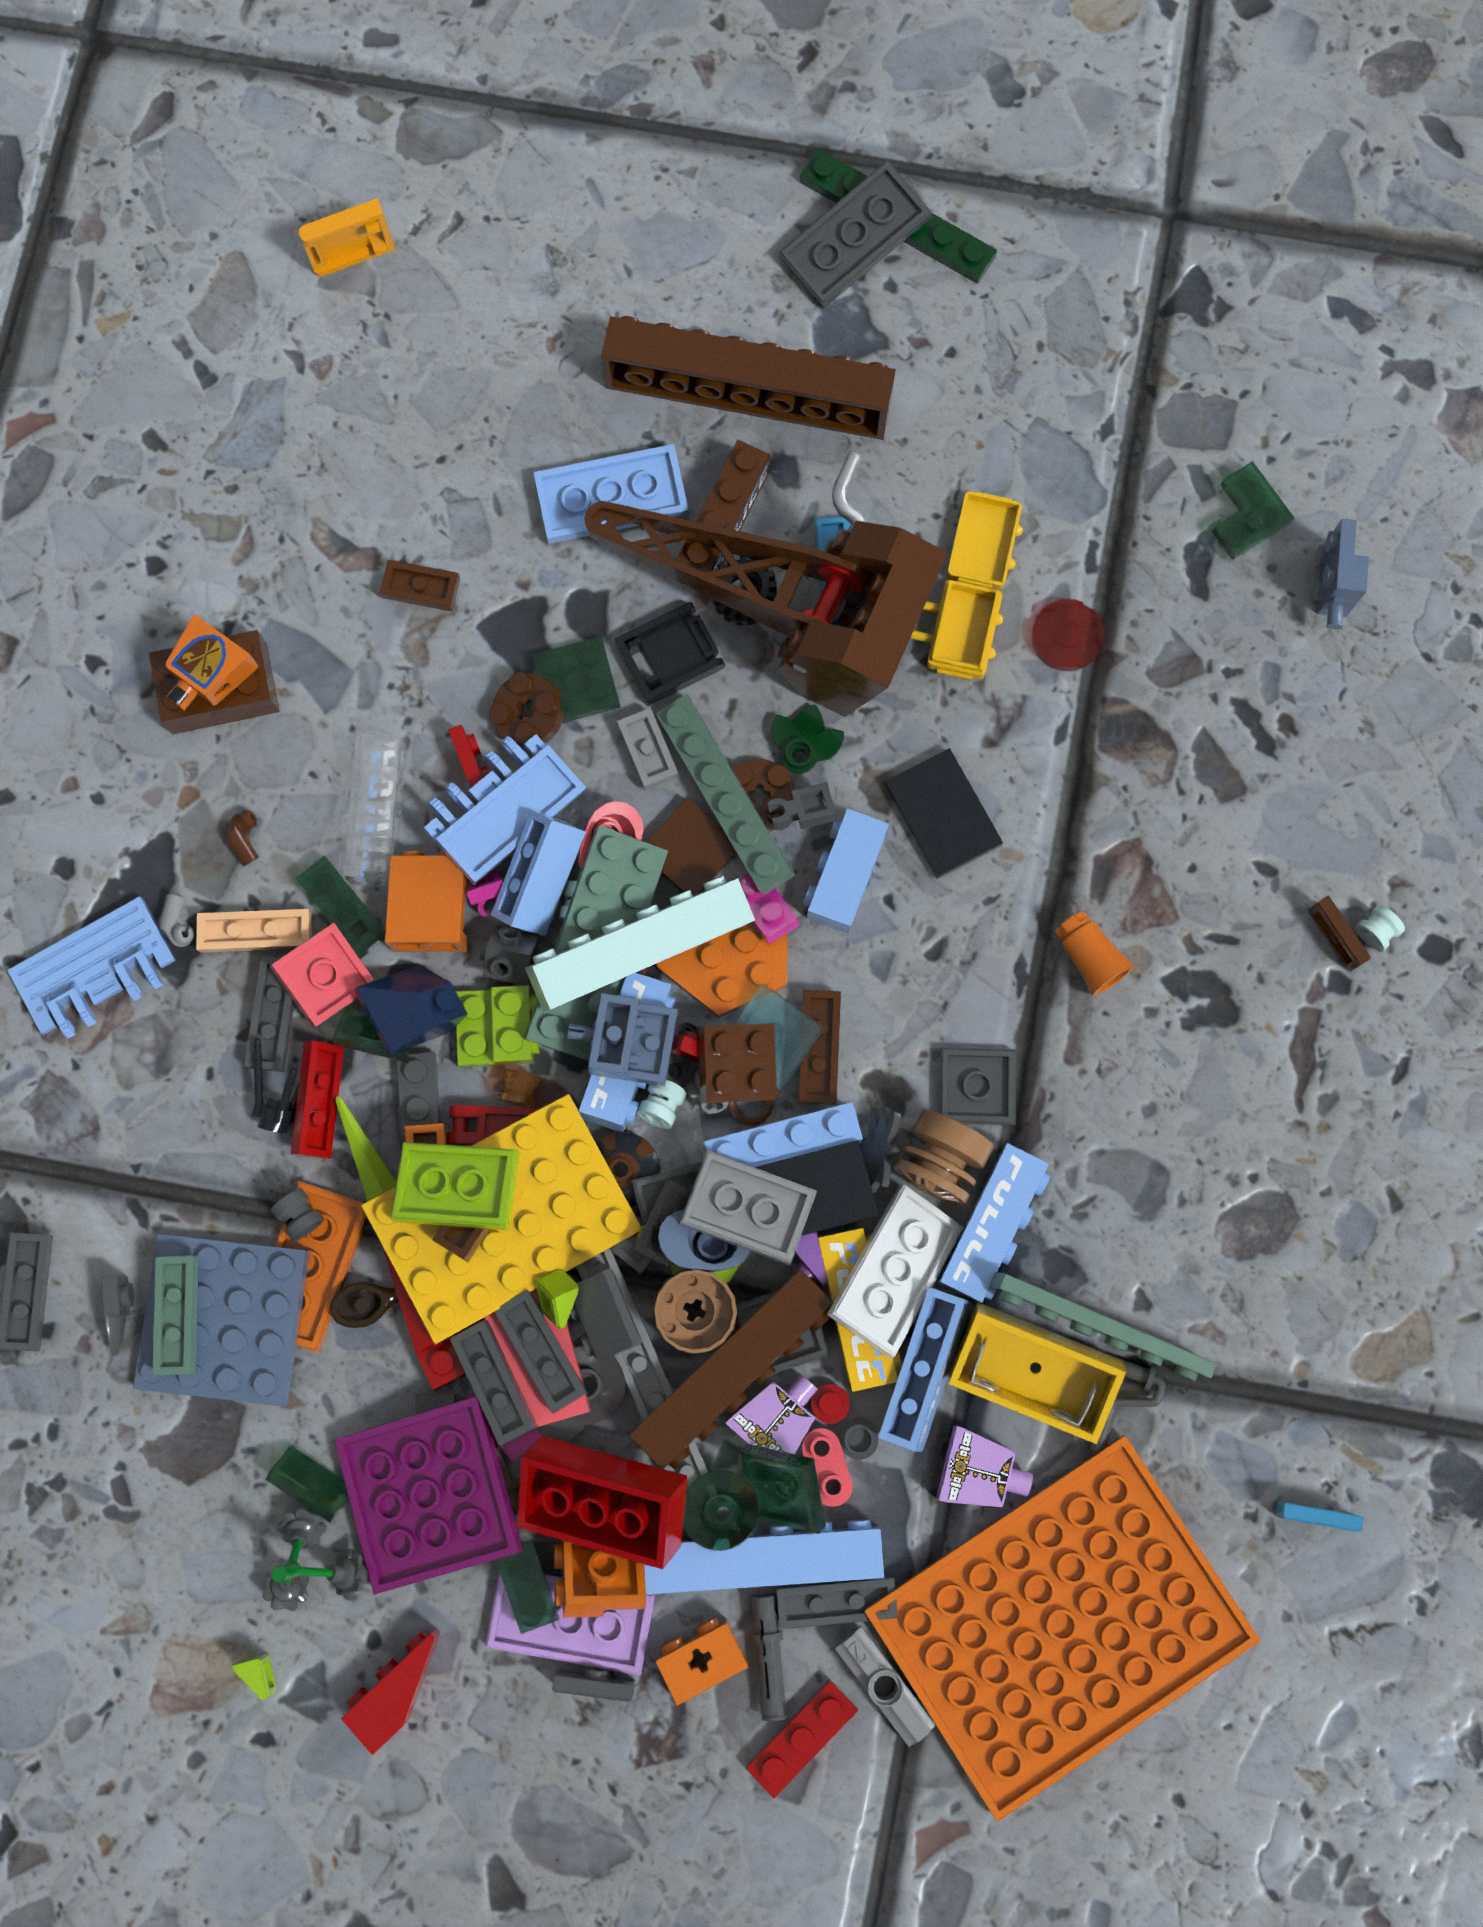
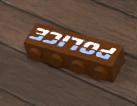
M737 439L696 522L740 531L770 472V454ZM686 540L675 561L701 572L718 570V566L725 561V558L718 549Z

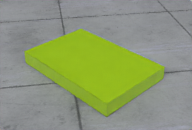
M403 1142L390 1219L399 1223L509 1230L520 1153L516 1149Z

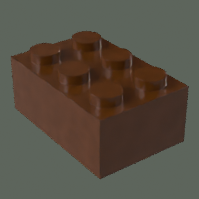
M258 630L226 636L248 652L259 667L221 702L214 706L199 695L195 697L185 711L173 704L166 696L177 684L178 680L166 669L165 664L174 647L149 653L160 720L173 735L280 712L268 646Z

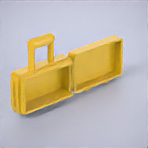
M969 491L964 496L947 571V577L950 580L945 582L940 604L926 601L923 610L938 613L934 633L929 634L914 630L910 638L931 643L927 667L931 670H936L938 674L972 681V679L981 680L984 678L988 660L993 659L996 655L995 649L991 647L996 626L1001 625L1003 622V616L999 614L1002 601V592L999 590L1004 588L1008 570L1013 569L1016 565L1011 555L1015 537L1023 533V528L1019 525L1022 504L1018 501L982 492Z

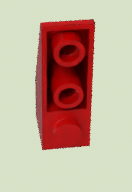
M437 1628L429 1635L422 1630L405 1646L409 1654L399 1664L392 1658L375 1674L380 1681L369 1692L363 1686L345 1703L350 1710L341 1720L371 1755H374L409 1721L440 1635V1631Z

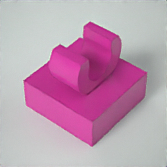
M500 869L487 873L474 885L470 880H466V893L470 904H477L478 911L483 917L487 916L486 901L489 899L497 900L504 882Z

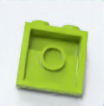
M529 985L491 987V990L456 991L468 1014L456 1026L457 1066L459 1068L534 1064V1054H540L541 1045L524 1040L537 1001V996L532 994Z

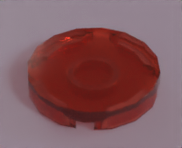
M1060 599L1048 604L1037 616L1031 630L1032 646L1037 656L1047 666L1059 671H1077L1089 666L1098 657L1105 640L1104 624L1099 614L1092 607L1090 609L1088 606L1083 605V602L1076 599Z

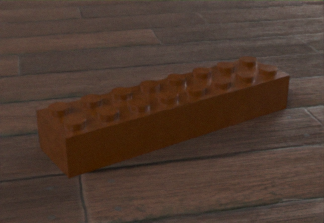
M610 316L601 354L606 389L884 440L896 369L889 368L880 362L866 364L855 362L849 357L841 355L834 357L818 355L809 349L790 350L771 342L758 344L747 342L738 336L720 337L711 335L709 332L701 329L688 331L677 329L668 323L661 322L655 325L640 322L631 316H622L621 318Z

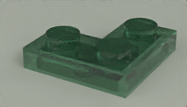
M1252 461L1223 479L1221 487L1239 511L1216 525L1212 533L1230 558L1234 560L1291 524L1295 517Z

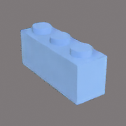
M848 808L843 819L837 817V821L834 822L829 838L835 840L831 852L823 851L816 869L817 872L822 873L817 886L810 885L803 903L804 906L809 907L808 919L849 933L889 827L888 823Z
M531 810L491 915L512 927L546 936L586 831L565 821Z

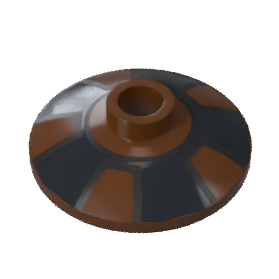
M629 1132L609 1134L597 1141L596 1144L630 1207H634L636 1202L630 1181L661 1173L659 1157L653 1146L637 1134ZM624 1162L628 1166V1173L624 1177H618L614 1172L616 1164Z

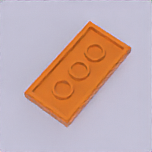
M298 1181L296 1189L303 1188L309 1197L308 1203L310 1207L319 1210L324 1217V1221L310 1234L295 1242H292L286 1234L287 1226L283 1223L274 1247L310 1251L296 1343L298 1346L320 1352L332 1318L329 1313L331 1300L343 1288L368 1217L361 1206L364 1204L363 1202Z

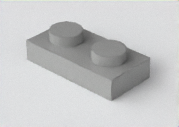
M651 707L617 721L618 728L644 790L679 777Z

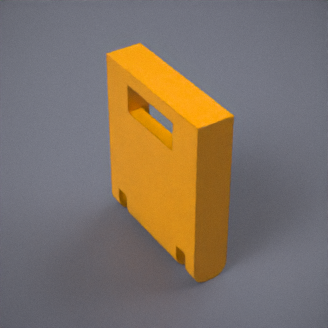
M378 198L305 224L298 231L314 273L319 277L395 250Z

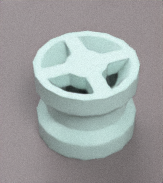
M1377 905L1371 911V917L1368 920H1361L1355 926L1361 939L1378 952H1383L1389 947V940L1392 937H1399L1405 931L1404 924L1400 918L1383 905Z

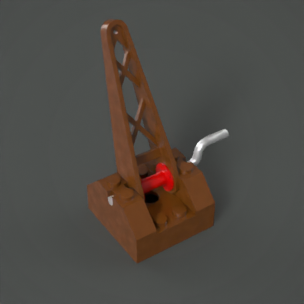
M855 452L848 453L832 491L835 509L838 514L850 522L851 526L847 531L841 529L835 540L831 539L828 542L824 551L606 501L597 502L590 506L584 518L589 534L599 543L786 635L787 637L777 654V657L782 659L777 671L801 695L844 717L888 689L948 552L900 527L866 522L862 513L847 500V491L862 460V457ZM631 523L637 524L645 529L650 538L630 542L622 538L616 527ZM656 531H660L666 534L658 536ZM689 540L718 549L730 567L701 572L675 561L665 545ZM657 547L661 554L649 550L648 548ZM732 554L755 561L739 565ZM773 567L787 570L773 602L760 596L746 573ZM803 575L826 582L814 611L805 610L800 613L789 609V605ZM737 576L746 590L720 579ZM835 617L840 622L839 626L832 625Z

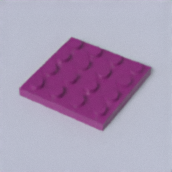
M477 1397L334 1440L373 1595L523 1551L491 1428Z

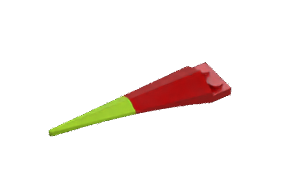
M337 1096V1107L367 1201H370L396 1187V1180L343 1100ZM382 1246L415 1353L435 1392L466 1376L449 1338L485 1320V1317L443 1341L434 1344Z

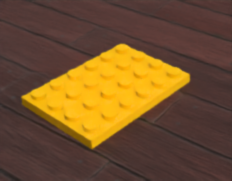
M569 1094L471 1146L516 1149L520 1155L509 1230L490 1229L468 1263L432 1240L441 1225L399 1223L390 1219L396 1187L361 1205L434 1344L443 1341L497 1311L500 1306L523 1292L535 1290L536 1279L559 1269L567 1272L643 1230Z

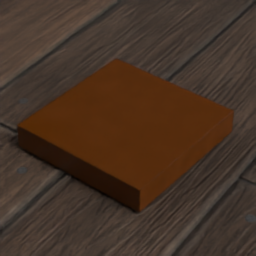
M688 797L646 841V843L668 851L661 874L681 892L691 890L693 896L701 893L705 889L703 884L713 880L737 855L723 828Z

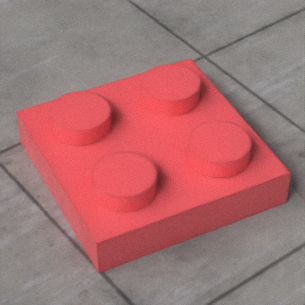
M332 923L270 965L272 971L313 1028L357 999L358 997L354 991L357 986L375 981L335 923Z

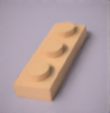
M309 909L197 913L196 950L200 953L295 949L312 938V912Z

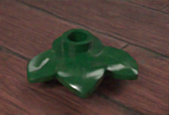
M811 705L802 710L793 721L782 715H776L772 722L771 737L772 741L781 750L782 764L788 771L795 774L807 773L815 766L816 762L832 759L838 753L844 740L843 731L837 729L824 730L823 718L816 705ZM800 751L805 754L806 758L802 762H797L792 758V755Z

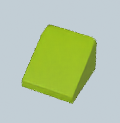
M559 1269L536 1279V1288L540 1310L557 1328L562 1329L566 1327L579 1287L564 1270Z
M268 1653L244 1659L231 1665L232 1670L261 1700L268 1699L276 1693L277 1687Z

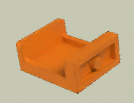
M404 851L402 856H390L385 943L393 952H467L468 937L463 932L466 876L444 851L439 852V856H425L424 853L419 851Z

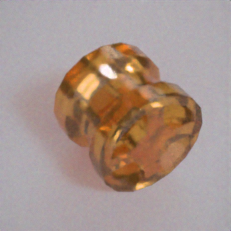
M505 1069L503 1074L505 1079L504 1088L499 1090L497 1099L522 1107L534 1108L535 1099L533 1093L535 1088L540 1086L541 1078L525 1072Z

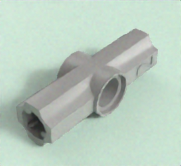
M861 1625L850 1631L834 1646L835 1650L868 1692L871 1700L880 1708L908 1747L918 1743L936 1726L932 1718L901 1679L898 1672L891 1666ZM881 1676H890L895 1680V1688L888 1695H879L874 1691L875 1681Z

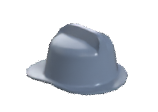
M684 1210L676 1211L667 1216L660 1226L658 1234L660 1249L669 1261L679 1267L717 1272L736 1267L744 1262L750 1253L749 1250L680 1225Z

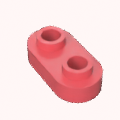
M813 1429L803 1439L802 1453L817 1499L824 1505L831 1507L842 1505L849 1499L852 1493V1481L840 1441L835 1433L829 1429ZM818 1441H825L829 1445V1451L827 1454L819 1456L814 1452V1445ZM830 1479H836L840 1482V1490L836 1494H830L826 1491L825 1485Z

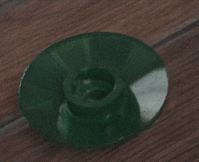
M726 1470L711 1471L697 1478L688 1487L683 1526L695 1543L705 1549L725 1551L745 1542L754 1531L759 1518V1501L755 1490L744 1477ZM722 1507L728 1508V1517L724 1520H718L716 1518L718 1509Z

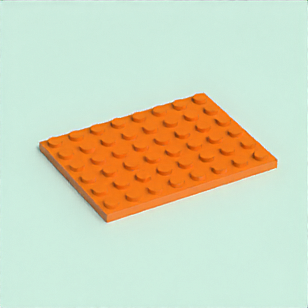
M1122 1435L1103 1450L1095 1453L897 1586L894 1591L886 1594L864 1609L997 1822L1261 1641L1126 1435ZM896 1600L898 1618L879 1620L875 1613L878 1611H888L889 1604Z

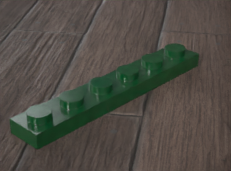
M818 148L801 172L799 183L837 203L868 176ZM933 213L932 218L903 241L976 284L980 282L997 253V249Z

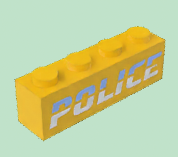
M864 1228L818 1238L827 1277L828 1292L833 1303L871 1236H865ZM835 1321L851 1392L897 1382V1373H900L902 1368L899 1351L895 1357L888 1358Z

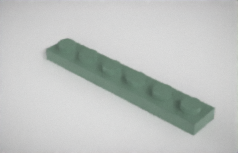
M684 694L657 712L656 715L760 893L766 895L794 877L793 870L691 698Z
M995 1272L990 1287L1001 1291L999 1299L1019 1307H1021L1023 1301L1036 1306L1034 1314L1054 1322L1060 1316L1071 1321L1069 1328L1078 1333L1091 1337L1093 1331L1106 1336L1105 1344L1126 1352L1128 1346L1141 1351L1140 1359L1160 1367L1163 1361L1176 1366L1173 1373L1189 1380L1196 1381L1198 1376L1212 1379L1217 1366L1214 1362L1010 1275Z

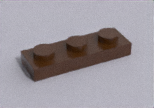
M803 990L798 1104H837L841 991Z

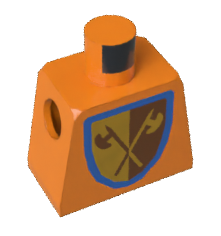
M194 614L166 661V669L178 680L166 697L183 711L186 710L197 695L214 706L247 679L259 666L248 652Z

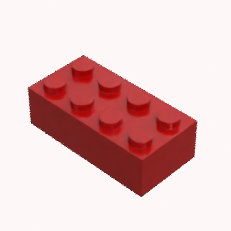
M542 1436L521 1459L517 1527L663 1570L682 1544L688 1476Z

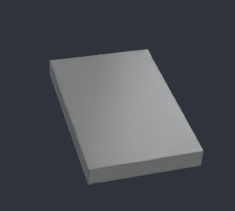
M707 1150L680 1225L790 1266L817 1190Z

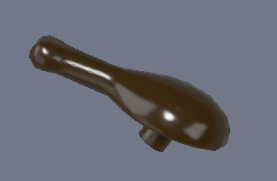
M359 1282L346 1286L337 1292L331 1300L329 1313L337 1324L348 1328H362L378 1321L391 1306L399 1303L395 1288H385L372 1283Z

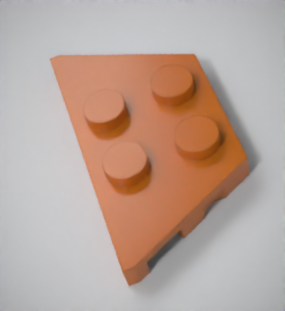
M750 922L656 963L661 973L666 974L681 986L685 992L696 998L705 1008L720 1018L786 988L788 933L768 945Z

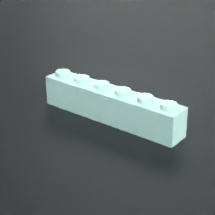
M724 876L715 878L703 884L705 891L693 896L691 890L685 891L669 898L672 905L659 910L657 904L636 912L638 920L625 925L623 919L601 927L604 934L596 938L590 939L587 933L567 942L570 949L556 954L554 948L533 956L535 964L526 967L525 970L542 1010H551L755 921L739 879L726 881Z

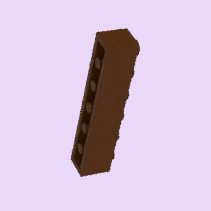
M801 1269L644 1420L630 1436L660 1468L664 1469L669 1464L674 1470L691 1454L686 1447L696 1437L703 1442L719 1426L715 1419L725 1409L732 1414L748 1398L743 1391L755 1381L758 1386L762 1385L776 1371L771 1364L781 1354L788 1359L804 1344L799 1337L810 1326L816 1332L830 1318L827 1315L829 1312L827 1309L832 1306L833 1302Z

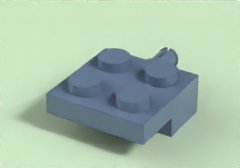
M1342 518L1335 529L1329 531L1324 545H1319L1317 550L1316 566L1321 567L1320 579H1317L1315 582L1313 600L1318 601L1317 614L1328 615L1326 625L1328 629H1341L1342 617H1347L1367 592L1369 557L1354 555L1357 520Z
M601 993L598 1015L593 1027L570 1023L568 1039L590 1042L589 1075L665 1086L678 1009L642 1004L640 999Z

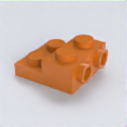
M561 1540V1544H554V1569L562 1568V1581H555V1606H563V1618L603 1617L604 1610L645 1609L644 1564Z

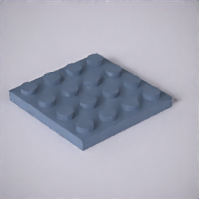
M158 1234L133 1389L282 1407L288 1406L310 1251ZM198 1256L196 1374L152 1375L155 1257Z

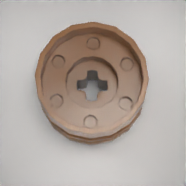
M923 1109L911 1133L924 1146L921 1149L905 1145L902 1152L915 1161V1164L898 1159L893 1169L904 1176L917 1189L940 1200H949L965 1205L970 1195L957 1186L956 1183L973 1188L977 1181L963 1170L965 1165L983 1169L995 1145L983 1135L958 1121L937 1112Z
M695 1269L679 1271L666 1279L657 1291L653 1307L656 1326L665 1341L678 1350L693 1354L711 1351L724 1343L734 1328L737 1316L735 1297L728 1285L711 1272ZM695 1299L701 1300L700 1307L704 1310L702 1317L695 1315L693 1320L687 1319L688 1312L683 1309L685 1303L693 1304Z

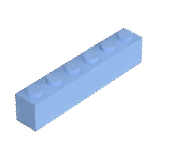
M870 1519L847 1521L848 1528L832 1529V1522L808 1524L809 1531L793 1532V1525L770 1526L769 1533L754 1534L753 1530L743 1543L730 1549L727 1536L718 1537L713 1550L701 1547L692 1538L682 1539L681 1547L663 1570L644 1564L646 1595L884 1578L881 1529L879 1526H871Z

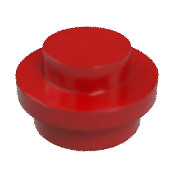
M826 1384L819 1387L812 1396L811 1408L817 1419L824 1423L833 1424L846 1417L850 1408V1400L843 1388L834 1384Z

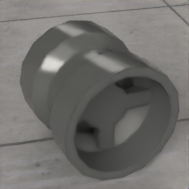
M303 1188L296 1189L287 1194L270 1210L276 1220L283 1221L286 1224V1234L292 1242L298 1241L310 1234L324 1221V1217L319 1210L310 1207L308 1203L309 1197Z

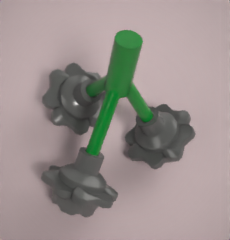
M304 1507L297 1508L295 1512L291 1510L284 1513V1520L278 1525V1530L284 1533L283 1540L291 1543L292 1550L288 1563L277 1565L271 1573L264 1577L266 1587L262 1598L265 1601H271V1608L275 1611L284 1608L295 1611L298 1608V1602H306L308 1599L306 1590L309 1584L308 1576L326 1577L328 1581H335L336 1594L343 1595L345 1599H351L355 1592L362 1589V1586L368 1579L365 1562L362 1561L361 1553H355L353 1549H347L343 1556L336 1559V1565H330L328 1568L301 1567L297 1562L300 1549L307 1548L309 1543L318 1545L321 1535L327 1529L326 1524L321 1522L322 1517L319 1513L309 1511Z

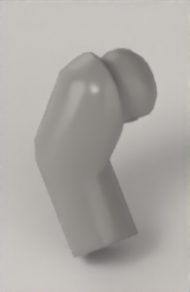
M166 894L160 920V929L172 944L178 947L187 946L194 938V931L181 917L185 898L174 894Z

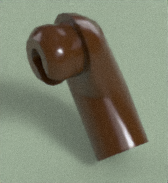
M243 810L241 813H235L231 817L226 836L228 844L243 867L259 858L248 840L250 829L257 825V818L250 810Z

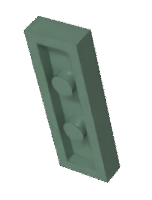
M198 1256L155 1257L152 1375L196 1374Z

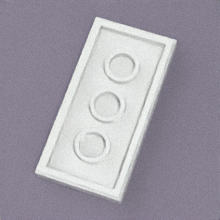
M905 1184L898 1186L827 1315L886 1357H895L923 1305L928 1287L932 1288L964 1227Z

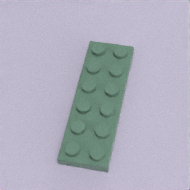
M597 825L554 948L555 953L558 954L570 949L568 941L587 933L590 939L603 935L604 932L601 927L617 920L623 919L625 925L638 920L636 912L650 907L668 851ZM626 977L551 1010H542L537 998L524 1040L589 1062L591 1054L590 1042L568 1039L569 1025L572 1023L593 1027L598 1015L601 993L619 996Z

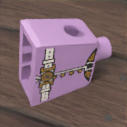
M801 1374L786 1391L773 1381L733 1414L725 1424L783 1473L815 1419L803 1406L818 1388Z
M953 1425L936 1499L950 1503L1003 1507L1007 1491L1028 1497L1033 1473L1012 1468L1015 1458L1014 1451L967 1429Z

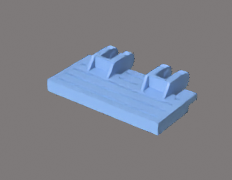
M537 734L524 744V747L533 756L531 759L510 737L507 736L501 741L505 752L520 767L515 773L493 751L490 750L484 755L483 758L489 767L492 768V771L468 790L469 794L477 801L476 805L454 783L451 782L445 787L450 799L465 813L458 820L437 798L433 797L427 802L439 820L437 818L433 819L424 827V830L473 885L516 850L531 810L555 817L587 788L549 745L546 746Z
M139 896L7 971L40 1033L45 1035L57 1028V1023L63 1034L70 1038L76 1035V1032L64 1007L74 1003L81 1020L90 1027L97 1023V1020L85 995H89L94 1005L100 1004L124 990L118 979L120 977L128 994L136 1001L143 996L141 988L130 970L140 965L149 984L157 989L163 986V982L151 958L155 957L161 968L173 963L176 959L145 900Z

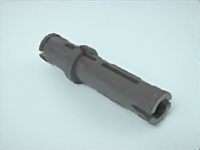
M760 1594L751 1597L755 1632L751 1636L752 1642L756 1643L763 1721H780L788 1718L780 1650L783 1631L779 1630L776 1594Z

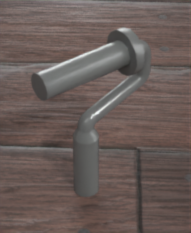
M1123 1360L1126 1369L1125 1377L1143 1383V1390L1148 1392L1152 1384L1156 1385L1153 1398H1116L1097 1444L1090 1442L1088 1449L1100 1452L1106 1447L1116 1417L1115 1407H1156L1162 1402L1166 1384L1162 1377L1156 1375V1365L1151 1364L1150 1369Z

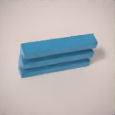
M1275 1500L1274 1514H1276V1517L1354 1532L1362 1531L1363 1516Z

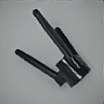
M256 1038L253 1042L255 1104L252 1116L259 1117L258 1128L272 1132L288 1133L289 1124L293 1123L296 1112L299 1083L290 1102L289 1100L297 1070L295 1068L290 1069L281 1099L268 1098L267 1104H263L261 1040Z

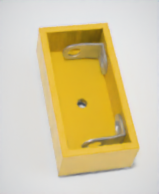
M977 1302L951 1365L948 1384L1097 1444L1125 1377L1126 1369L1123 1360ZM1032 1363H1039L1041 1369L1038 1372H1033L1030 1366Z

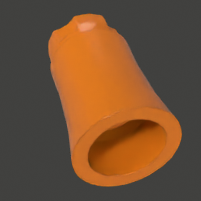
M1085 911L1072 915L1054 931L1055 935L1062 942L1061 946L1083 977L1092 997L1114 986L1135 968V965L1116 948L1097 923L1090 920Z

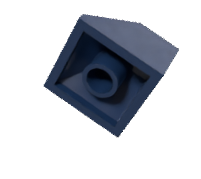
M419 965L357 986L354 989L388 1056L450 1033L468 1015L451 982Z

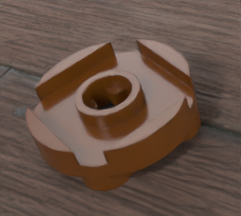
M517 672L504 682L497 691L493 705L489 710V718L495 724L497 732L503 739L508 736L520 747H524V744L536 734L544 743H547L556 735L563 721L564 710H561L559 699H562V696L557 686L550 680L537 674ZM532 701L531 709L534 711L533 716L522 717L523 706Z
M753 759L734 766L733 771L748 796L750 793L755 792L756 788H763L765 793L770 794V799H764L763 805H756L755 799H750L769 832L774 831L772 818L780 817L783 813L775 812L769 814L767 802L775 798L790 801L792 800L791 791L796 790L787 768L766 759Z

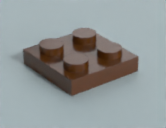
M774 1023L698 1026L701 1103L777 1100Z

